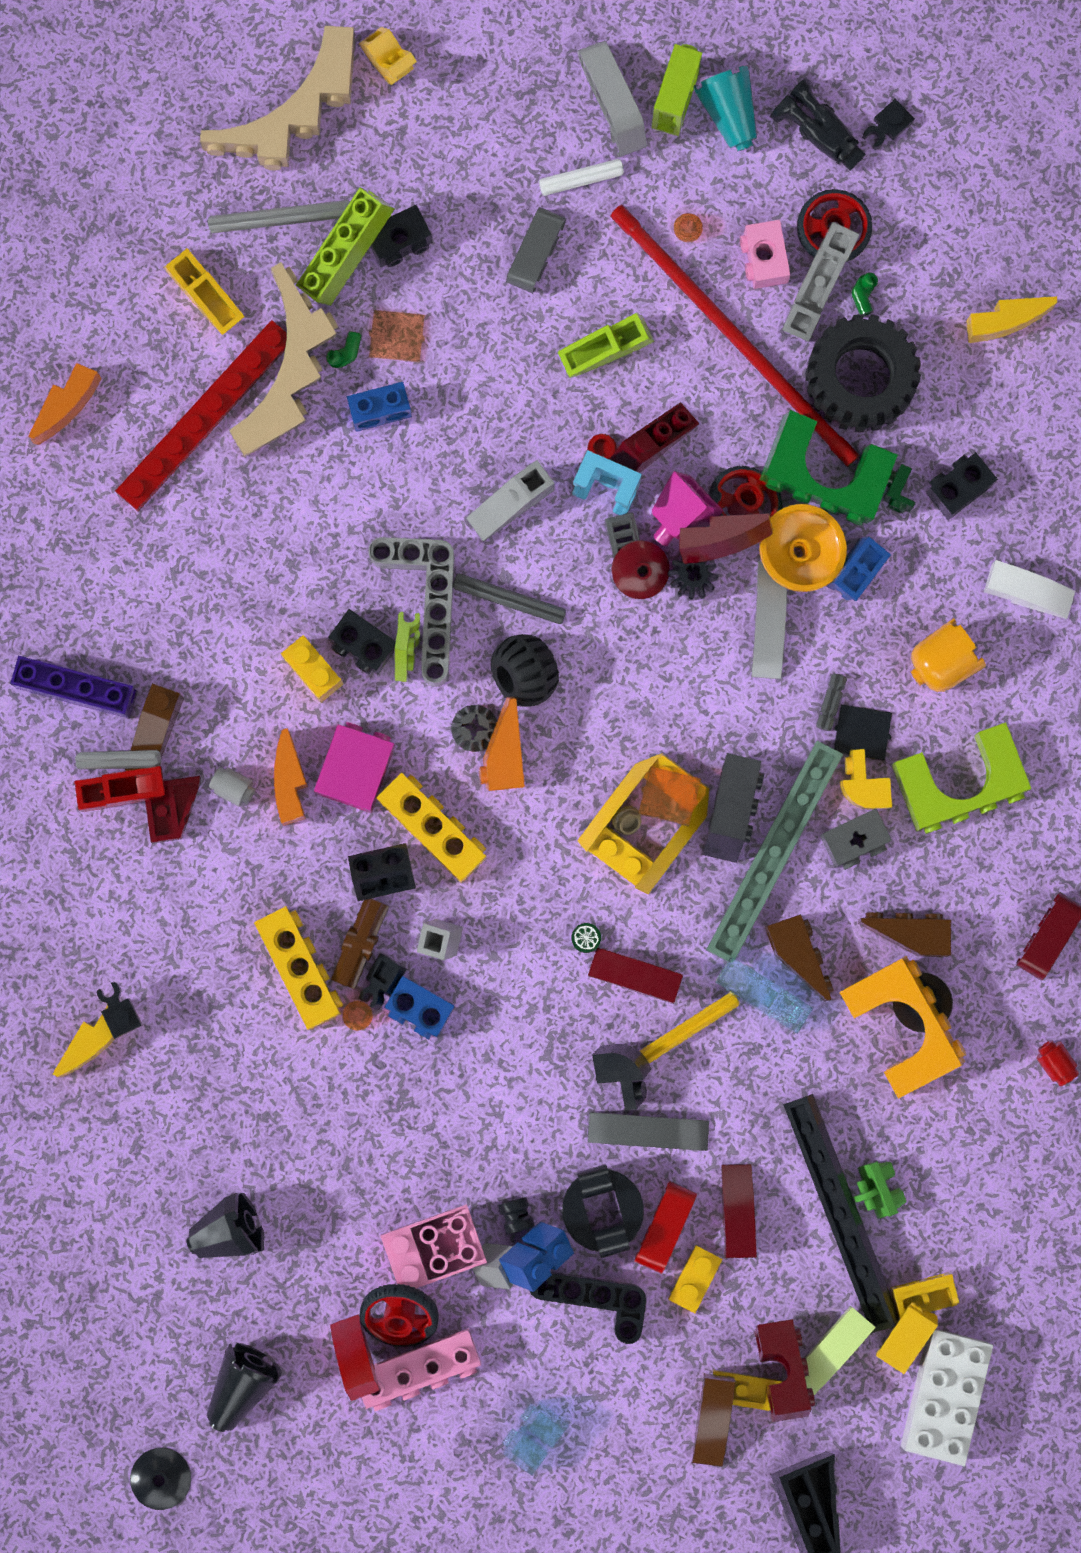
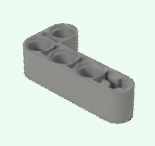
M604 40L578 50L577 54L584 74L609 124L612 143H616L619 153H617L618 157L646 148L643 118L606 41Z

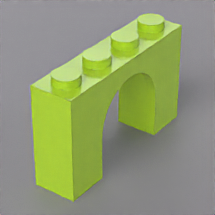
M1006 722L974 735L986 767L985 784L975 797L960 800L948 797L942 793L933 781L923 752L896 761L891 765L916 832L924 829L925 834L942 829L941 823L952 819L953 824L969 819V813L979 809L980 813L984 814L997 809V802L1007 799L1008 803L1011 804L1026 798L1024 793L1032 788Z

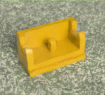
M949 1272L890 1287L894 1305L900 1319L912 1302L929 1312L957 1306L959 1303L953 1275Z
M912 1302L886 1341L877 1351L876 1356L905 1374L937 1328L938 1316Z

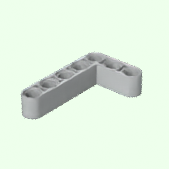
M376 538L370 543L368 551L371 562L377 568L426 571L421 670L423 679L429 686H442L449 676L455 562L453 548L451 544L443 540ZM380 547H386L391 552L386 559L381 560L374 556L375 551ZM411 548L417 549L420 555L414 561L406 560L404 558L406 550ZM438 550H445L449 553V558L444 562H437L434 560L433 555ZM441 578L447 581L448 585L443 591H435L431 587L436 579ZM440 607L447 612L446 616L438 621L430 617L431 611L434 608ZM436 636L443 638L445 641L444 646L438 650L432 649L428 645L430 639ZM431 666H440L444 670L443 675L438 679L430 678L427 675V671Z

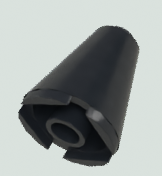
M232 1343L228 1345L206 1415L213 1429L219 1432L233 1430L271 1390L282 1375V1371L275 1361L272 1366L263 1361L262 1358L267 1355L252 1346L243 1343H236L235 1347H232Z

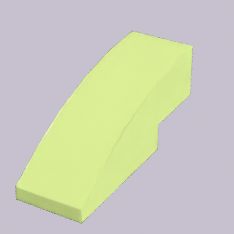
M849 1306L833 1327L825 1333L805 1357L809 1370V1376H805L807 1388L813 1389L814 1395L829 1381L876 1328L853 1307Z

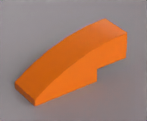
M76 363L64 389L57 385H52L28 436L34 444L39 445L53 437L78 415L93 396L102 380L99 373Z
M288 728L281 731L274 764L276 805L281 824L286 826L306 819L297 791L308 787Z

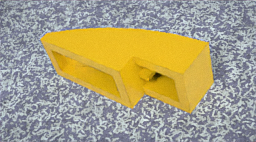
M188 248L163 267L221 335L225 334L245 317Z
M1057 296L999 300L994 307L995 312L971 313L966 321L968 343L993 340L1026 328L1053 310L1057 304Z
M103 1015L100 1016L95 1026L83 1021L54 1070L53 1075L64 1077L78 1070L111 1045L115 1039Z

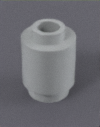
M219 767L209 784V788L214 790V794L238 807L243 802L248 804L256 790L252 787L253 780L230 768L224 769Z

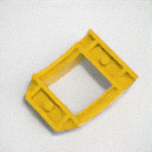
M660 753L633 766L577 841L586 852H591L635 885L636 889L649 894L706 819L710 788L665 754ZM643 778L690 812V815L655 861L607 826Z

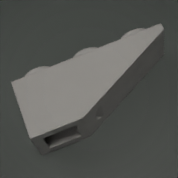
M536 460L512 477L466 519L484 542L554 491L555 483L538 460Z

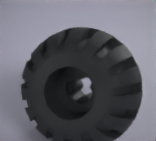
M528 634L510 636L501 642L492 654L490 663L491 672L493 673L492 677L504 698L515 697L517 699V706L531 707L539 705L546 701L557 688L559 671L556 660H554L551 650L548 649V646L540 638Z

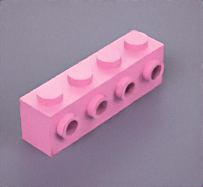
M469 1328L375 1363L374 1371L380 1391L362 1397L366 1409L373 1407L374 1411H378L392 1405L391 1399L402 1396L403 1400H407L419 1395V1389L431 1385L432 1389H436L448 1384V1378L459 1374L460 1378H465L477 1373L476 1367L481 1366V1360Z

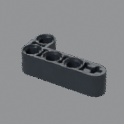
M551 1272L552 1275L546 1280V1283L556 1285L555 1278L561 1279L558 1286L559 1296H553L555 1290L545 1288L544 1293H538V1288L534 1292L530 1291L531 1295L539 1300L616 1311L614 1332L617 1339L624 1344H633L641 1337L646 1295L638 1285ZM570 1281L577 1282L581 1287L580 1294L574 1298L567 1297L563 1292L565 1284ZM599 1286H606L611 1291L610 1298L605 1302H598L594 1299V1290ZM630 1290L637 1291L641 1296L640 1302L634 1307L627 1306L624 1303V1295ZM625 1321H631L636 1325V1332L631 1337H624L619 1332L620 1325Z

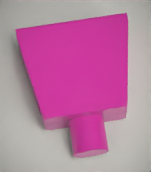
M674 471L652 509V514L662 524L653 537L660 544L668 546L674 537L680 539V528L708 527L710 525V516H719L723 510L690 475Z

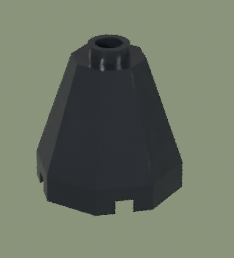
M235 1193L225 1197L189 1229V1237H187L186 1242L192 1254H196L198 1258L254 1255L264 1251V1230L262 1225L256 1229L252 1216L258 1215L254 1205L245 1193Z

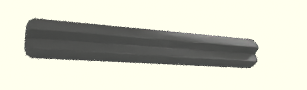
M460 573L456 575L453 583L455 590L557 624H562L566 615L565 608Z

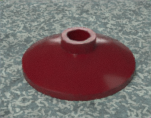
M638 540L624 545L616 553L612 562L611 572L616 587L630 598H651L665 587L669 579L670 564L666 554L659 546L649 541ZM645 565L647 567V574L639 576L637 573L638 568Z

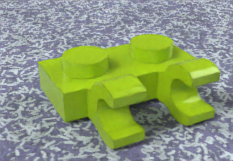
M399 612L398 630L395 644V681L407 682L408 671H414V650L420 643V631L418 630L420 627L419 613H415V619L412 622L404 621V612Z

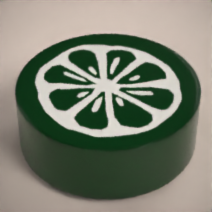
M582 923L573 930L571 941L574 948L579 952L591 953L599 947L601 933L595 925Z

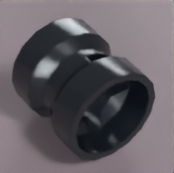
M527 1196L498 1205L500 1214L505 1218L504 1229L506 1235L535 1226L533 1217L527 1211L529 1206Z

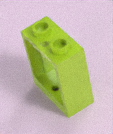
M674 44L653 110L651 128L678 137L694 91L693 86L696 84L703 53L692 45L682 44L680 46Z

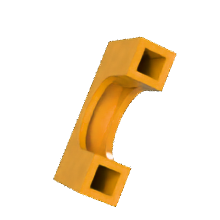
M907 955L840 991L854 1019L883 1003L891 1001L908 1004L921 1016L925 1026V1039L920 1050L884 1071L898 1099L962 1066L965 1063L963 1057L966 1056L961 1042L958 1039L954 1041L948 1031L951 1029V1025L943 1012L939 1014L933 1004L936 1002V998L929 986H923L919 978L922 973L917 963L913 959L909 960Z

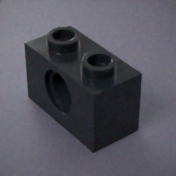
M417 204L390 216L370 247L380 267L385 265L394 267L403 261L404 256L411 253L419 255L427 251L429 245L433 243L432 234ZM398 234H403L407 237V240L401 244L392 241L393 237Z

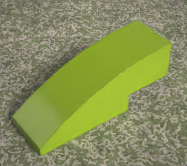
M636 312L612 326L606 325L557 352L569 378H573L635 352L655 341L643 316Z

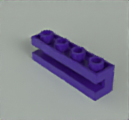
M19 655L10 682L13 687L19 690L130 719L138 692L131 685Z

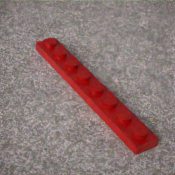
M271 320L115 492L138 512L284 353L287 332Z

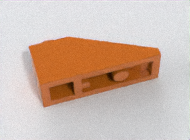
M513 696L506 697L483 757L484 766L479 767L480 783L485 784L486 789L489 791L525 787L517 699Z

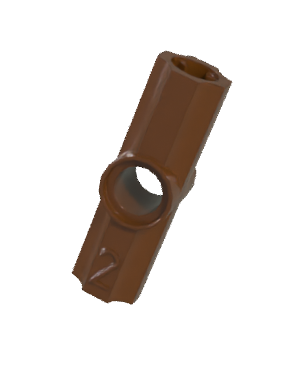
M367 899L362 902L353 926H350L341 947L342 954L331 977L332 981L355 990L366 962L372 957L373 947L377 945L379 939L377 935L389 906L374 899Z

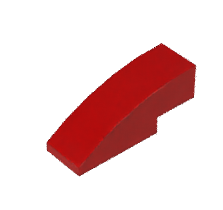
M161 766L104 774L102 777L74 781L78 810L81 812L118 807L166 796Z
M359 1314L330 1324L341 1378L350 1400L353 1401L380 1391L374 1371L375 1366Z

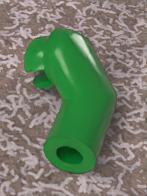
M871 272L861 275L851 292L858 313L862 314L863 317L874 312L869 296L877 286L878 278Z
M349 331L345 346L339 350H330L327 353L326 360L332 368L340 369L356 360L362 337L360 333Z

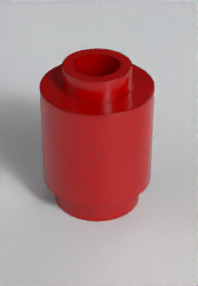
M1050 1040L1038 1048L1040 1054H1038L1036 1059L1052 1082H1057L1059 1086H1063L1079 1075V1071L1076 1069L1077 1063L1061 1041L1054 1043L1053 1040Z

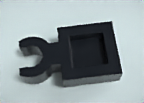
M894 99L874 117L873 121L877 126L868 127L864 131L862 138L865 140L869 135H876L878 141L873 145V149L877 150L883 145L885 136L888 135L892 140L896 139L914 122L915 118Z
M380 953L366 976V979L371 984L360 992L359 1000L368 1002L373 995V1001L369 1007L379 1010L384 1003V993H393L407 968L388 955Z
M112 982L114 994L111 997H106L102 989L97 990V996L102 1002L107 1003L109 1007L101 1011L113 1038L117 1039L143 1026L130 998L121 1001V987L117 982Z

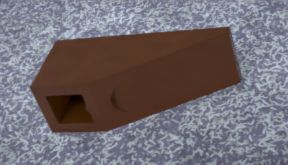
M867 912L865 913V918L858 919L859 925L915 956H951V920L943 919V914H925V919H913V913H895V918H883L884 913Z
M800 914L766 926L765 930L774 955L824 1002L831 1000L830 993L834 992L828 975L823 977L819 966L824 964L819 948H813L809 937L813 936V931L808 919L803 920Z

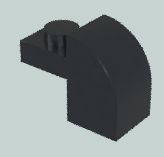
M614 1044L600 1046L592 1054L597 1084L620 1082L625 1111L637 1110L647 1095L646 1084L644 1081H641L651 1071L647 1059L639 1050L629 1045Z

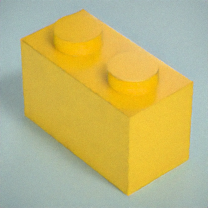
M304 635L280 653L286 663L320 703L344 685L341 678Z

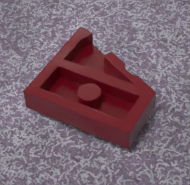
M200 776L164 781L166 796L145 801L152 844L182 839L201 784Z

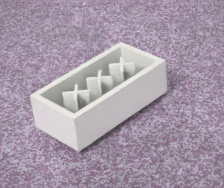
M935 1329L924 1345L901 1442V1447L905 1451L965 1466L993 1349L992 1344Z

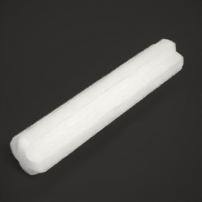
M615 159L542 178L539 180L541 193L546 196L622 176L624 169L621 160Z

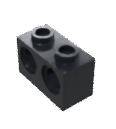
M976 452L969 458L964 454L952 464L954 469L950 473L945 475L941 472L929 482L932 487H930L926 494L947 520H950L990 489L998 480ZM966 470L975 471L978 475V481H969L965 477L964 472ZM948 487L953 489L956 497L954 499L945 498L942 494V488Z
M350 609L347 610L328 637L330 642L333 643L331 646L333 651L344 658L348 654L356 659L355 666L368 675L371 671L378 675L395 652V640ZM352 629L358 633V637L354 642L346 643L342 640V635L346 630ZM372 646L381 648V656L375 660L368 659L366 657L368 648Z
M406 843L348 856L357 901L416 888Z

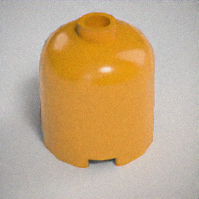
M953 618L913 648L911 662L915 669L910 671L919 686L925 683L932 691L945 692L984 669L986 663L982 657L980 659L977 658L973 652L977 647L961 625L957 626V622Z

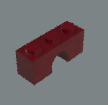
M793 1319L757 1325L754 1334L760 1362L777 1361L787 1371V1379L782 1383L769 1385L766 1392L772 1422L809 1417L812 1410L811 1407L815 1406L813 1389L807 1388L805 1376H809L806 1358H801L799 1346H802L800 1329L794 1327Z

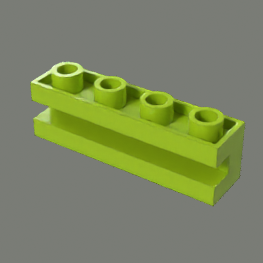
M360 187L295 286L316 302L331 306L395 208L374 192Z

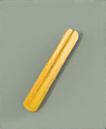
M732 992L726 994L641 1049L640 1052L650 1064L738 1007L740 1004L739 1000Z

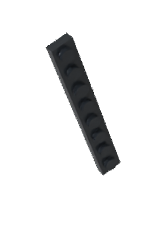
M810 1094L783 1104L865 1318L876 1327L871 1333L895 1327L900 1320L814 1095Z

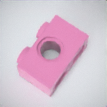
M780 220L746 225L744 235L740 236V246L742 253H747L749 263L745 264L747 281L753 282L754 289L787 284L791 275ZM764 250L770 253L771 258L762 260L756 253Z

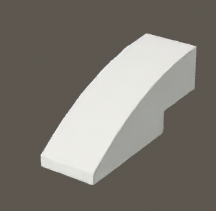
M995 560L991 565L984 589L985 593L1011 600V603L1064 619L1068 618L1075 594L1074 590L1051 579Z

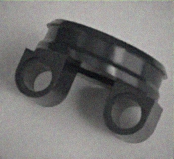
M606 1164L578 1171V1178L567 1189L562 1204L563 1221L568 1233L581 1246L599 1252L601 1258L629 1251V1242L637 1235L644 1217V1204L638 1188L628 1177L608 1169ZM615 1191L623 1221L591 1230L583 1199Z

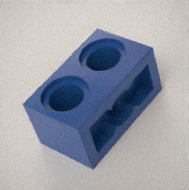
M403 381L346 396L356 432L412 417Z
M402 976L385 1008L390 1010L388 1017L402 1025L405 1020L416 1025L414 1032L429 1040L431 1035L438 1038L455 1006ZM402 994H410L414 999V1005L408 1011L400 1010L397 1005V1000ZM428 1009H436L440 1013V1020L434 1026L426 1025L423 1020V1015Z

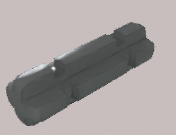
M833 674L830 678V688L826 691L820 710L822 715H819L816 727L821 730L830 731L835 721L833 716L837 714L843 695L841 690H844L847 682L845 676Z

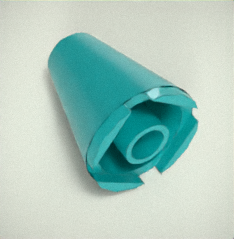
M747 66L739 67L740 71L732 74L731 70L719 73L701 81V85L693 86L697 97L730 148L736 147L737 152L754 146L752 141L757 139L750 71Z

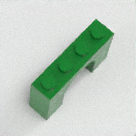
M792 410L787 412L782 418L759 480L765 482L766 487L777 492L785 490L792 493L793 498L800 502L809 503L811 501L819 504L821 509L830 514H836V512L847 516L846 520L853 524L863 525V523L867 524L874 520L898 455L870 444L863 449L854 476L846 487L838 489L824 487L811 477L805 460L806 451L817 421Z

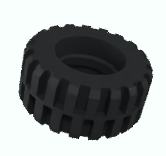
M862 314L853 315L852 320L849 321L845 317L838 320L834 327L829 326L823 332L822 337L817 339L807 363L805 381H808L807 392L809 397H813L815 400L813 406L817 412L822 410L825 413L824 419L829 423L835 420L840 423L838 428L847 430L848 426L855 427V432H864L866 428L876 431L881 429L884 424L890 425L896 421L897 417L902 415L908 408L920 383L921 374H919L921 362L920 357L915 356L917 348L914 342L908 343L906 340L909 334L903 328L899 332L893 328L895 322L887 319L885 324L879 322L878 315L871 314L869 319H863ZM853 350H867L878 355L886 363L890 372V381L887 388L881 394L873 397H860L848 392L840 384L836 376V365L841 356Z

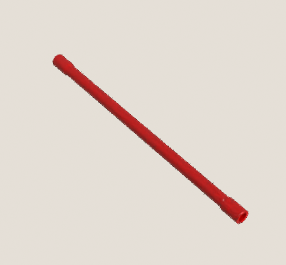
M623 204L619 205L610 215L617 225L637 242L797 413L817 421L814 431L829 445L830 450L846 467H849L856 461L860 454L822 418L642 228L640 222Z

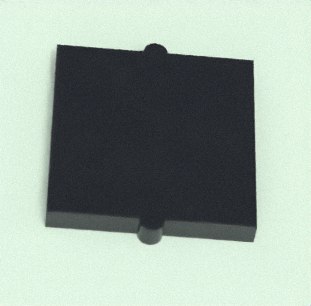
M841 704L838 725L834 727V730L837 731L834 750L849 755V752L852 750L865 749V758L885 761L887 743L891 739L889 730L892 713Z

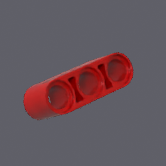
M671 1181L668 1182L665 1188L666 1192L658 1204L652 1224L649 1225L641 1243L640 1251L637 1252L634 1262L660 1274L666 1268L697 1197L696 1192Z

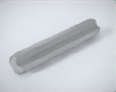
M157 750L80 752L76 755L75 761L76 767L80 770L150 768L161 765V754Z

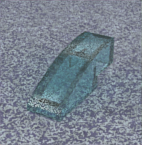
M732 957L729 958L715 983L757 1011L767 1015L786 1029L797 1034L813 1010L811 1006Z

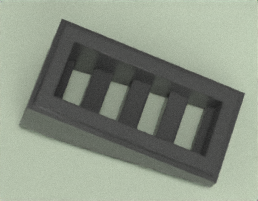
M633 512L605 519L604 524L614 559L616 553L624 545L640 540ZM629 524L630 529L614 532V527ZM632 536V541L620 544L616 542V539ZM640 566L637 573H647L646 566Z

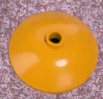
M795 504L779 510L770 518L773 534L759 542V551L763 566L774 581L789 590L811 592L827 586L837 577L846 560L847 545L840 525L828 512L813 505ZM794 548L802 550V557H797L794 554Z

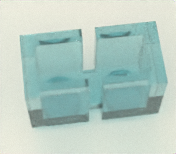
M540 1400L536 1406L532 1403L528 1405L520 1417L524 1421L517 1431L512 1428L502 1441V1444L505 1445L502 1454L531 1476H533L549 1453L548 1449L529 1436L526 1431L529 1430L545 1444L553 1448L569 1427V1423Z

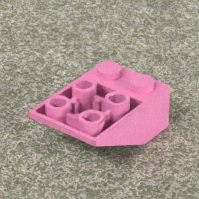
M467 1204L381 1234L397 1285H409L416 1289L487 1263Z

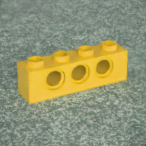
M401 772L376 797L377 800L462 884L487 859L483 853L486 848L475 837L471 840L462 833L465 827L454 816L448 819L441 812L444 806L433 795L427 798L420 791L423 787L422 784L413 775L410 774L406 777ZM410 798H417L421 802V808L415 813H409L404 808L405 802ZM430 819H438L442 822V829L436 834L428 833L425 829L426 823ZM453 839L460 840L464 845L462 852L457 855H452L446 850L448 842Z
M285 906L255 921L254 924L307 1030L310 1031L341 1015L339 1008L344 1005L336 990L330 992L325 982L330 977L323 963L316 964L312 954L317 951L309 936L303 938L299 930L303 923L297 911L290 912L289 908ZM286 932H291L295 936V943L291 948L284 949L280 945V937ZM298 959H305L309 965L308 971L304 975L298 976L293 971V964ZM313 985L319 986L322 990V996L317 1002H310L306 997L307 989Z

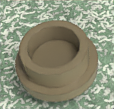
M634 806L621 808L612 820L616 831L625 835L635 833L642 823L641 814Z

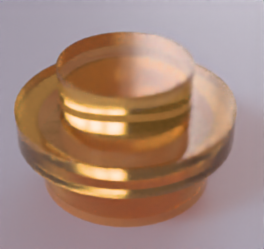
M682 214L674 223V233L683 242H694L702 234V222L694 214Z
M363 1001L350 1002L343 1010V1021L352 1030H364L372 1022V1010Z

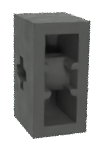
M873 809L820 835L834 867L837 868L842 865L844 870L860 863L858 857L868 852L873 857L886 851L885 844L892 841L877 809ZM853 834L856 837H863L864 841L860 844L861 848L858 845H851L850 841L854 838Z

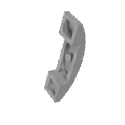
M832 222L801 284L782 330L809 342L827 299L860 234Z
M758 561L751 677L781 679L787 588L774 581L765 570L762 561Z

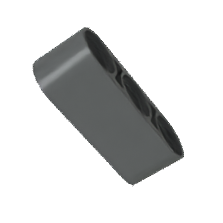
M542 207L537 209L508 272L506 283L532 294L535 292L536 288L534 286L536 281H540L547 266V257L552 255L559 239V231H563L566 223L565 217Z

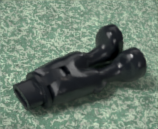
M805 77L794 87L790 95L788 94L777 105L770 117L775 122H781L784 119L792 120L800 126L799 132L803 139L810 141L821 152L836 161V164L842 163L851 171L866 154L857 146L859 141L854 138L849 129L837 117L834 109L827 104H820L812 92V82ZM797 103H802L812 113L814 119L810 116L808 117Z

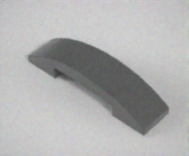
M589 1112L588 1143L708 1151L709 1121Z

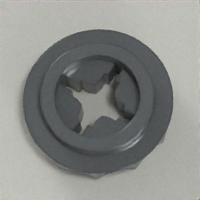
M479 704L465 706L455 714L451 723L453 739L464 750L470 752L483 751L488 747L497 719L490 709ZM475 716H478L479 726L488 730L478 731L474 740H472L471 731L466 729V727H462V725H471L473 720H475Z

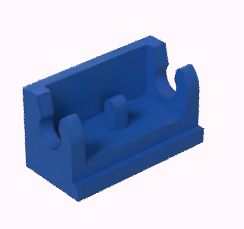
M869 536L860 538L847 554L840 573L827 587L843 594L841 597L845 600L857 601L891 554Z

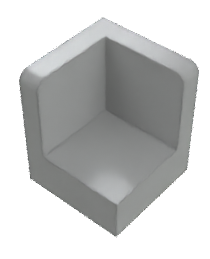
M490 1243L482 1245L487 1263L472 1268L482 1286L511 1289L513 1284L509 1282L499 1259L513 1246Z

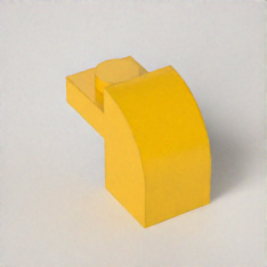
M380 27L358 43L369 61L390 85L406 76L414 69L413 64L417 62L410 51L401 48L390 29Z
M865 749L850 751L849 757H845L846 775H851V780L839 782L844 797L852 805L861 809L892 808L890 778L866 779Z

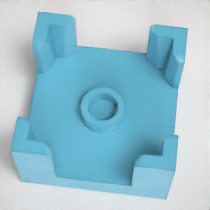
M587 450L573 481L575 487L572 495L583 500L586 499L594 480H597L608 488L618 490L615 496L616 505L613 512L617 515L627 514L640 487L642 474Z

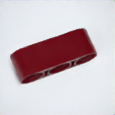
M1061 892L1054 898V906L1048 908L1039 923L1040 929L1037 933H1033L1023 950L1025 954L1022 958H1018L1015 964L1041 981L1051 970L1081 920V904Z

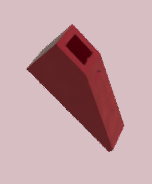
M680 402L625 439L611 456L610 460L640 473L696 428L699 422Z

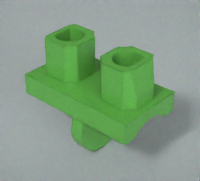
M877 1161L858 1167L857 1169L862 1180L857 1182L860 1193L853 1196L855 1203L864 1200L867 1210L874 1209L877 1219L897 1214V1209L904 1205L907 1200L900 1188L889 1191L886 1180L895 1177L892 1163L890 1161L878 1163Z

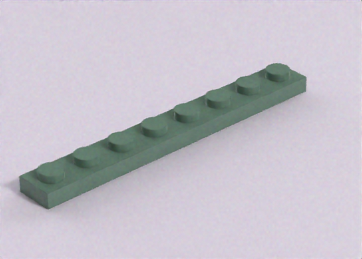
M819 741L815 742L706 951L730 964L734 963L843 756L842 753Z

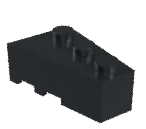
M730 753L726 754L702 855L737 863L744 842L750 843L753 826L748 825L750 816L755 817L759 799H755L754 795L755 790H761L765 773L759 772L762 761Z
M825 1451L770 1474L800 1553H841L839 1517L836 1510L835 1454Z

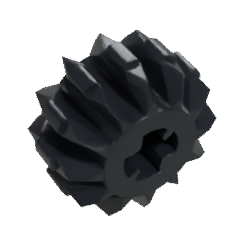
M674 559L672 566L675 569L668 572L669 577L675 578L670 583V587L677 588L681 586L677 594L679 597H682L685 591H688L689 601L694 600L695 592H697L701 599H704L706 597L704 589L713 592L715 589L711 582L718 580V574L711 572L716 569V563L706 565L707 561L684 564ZM693 569L697 570L700 580L697 581L694 578V581H690L687 571L690 570L692 573Z

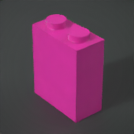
M346 722L345 726L338 724L314 792L328 799L372 813L395 745L390 742L391 737L385 734L374 732L373 736L363 733V728L349 722Z

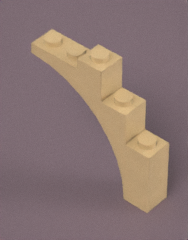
M325 26L319 54L312 70L301 87L284 104L253 122L224 130H201L200 143L203 151H207L208 154L213 156H222L225 152H232L244 158L253 157V154H257L259 164L263 165L265 169L276 171L280 170L281 167H289L291 134H295L296 137L302 139H310L313 135H320L322 102H326L331 107H342L344 104H351L355 49L354 27Z
M281 262L271 268V273L281 293L286 313L287 341L285 354L277 378L264 400L247 418L229 430L244 457L305 423L303 416L307 414V411L300 399L293 400L292 396L321 379L319 372L323 371L321 365L314 355L309 357L307 353L335 338L336 332L334 329L338 328L330 312L325 314L322 308L311 314L309 310L313 306L305 292L302 294L298 292L294 285L298 282L290 266L284 268Z

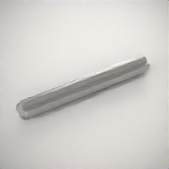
M342 200L215 215L208 217V226L211 233L339 219L350 201Z

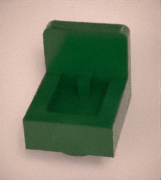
M901 464L896 471L892 470L887 483L889 488L883 501L889 503L888 508L902 514L904 511L910 512L916 503L900 495L912 468Z

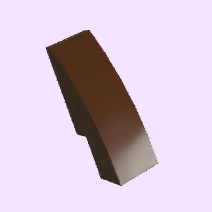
M703 1374L692 1463L723 1467L735 1390L734 1377Z

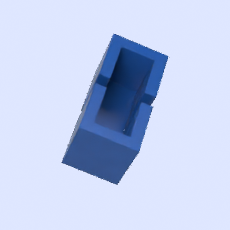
M540 1221L522 1238L525 1244L538 1248V1250L517 1242L499 1261L510 1283L534 1292L552 1275L550 1269L557 1270L574 1254V1251L564 1230Z

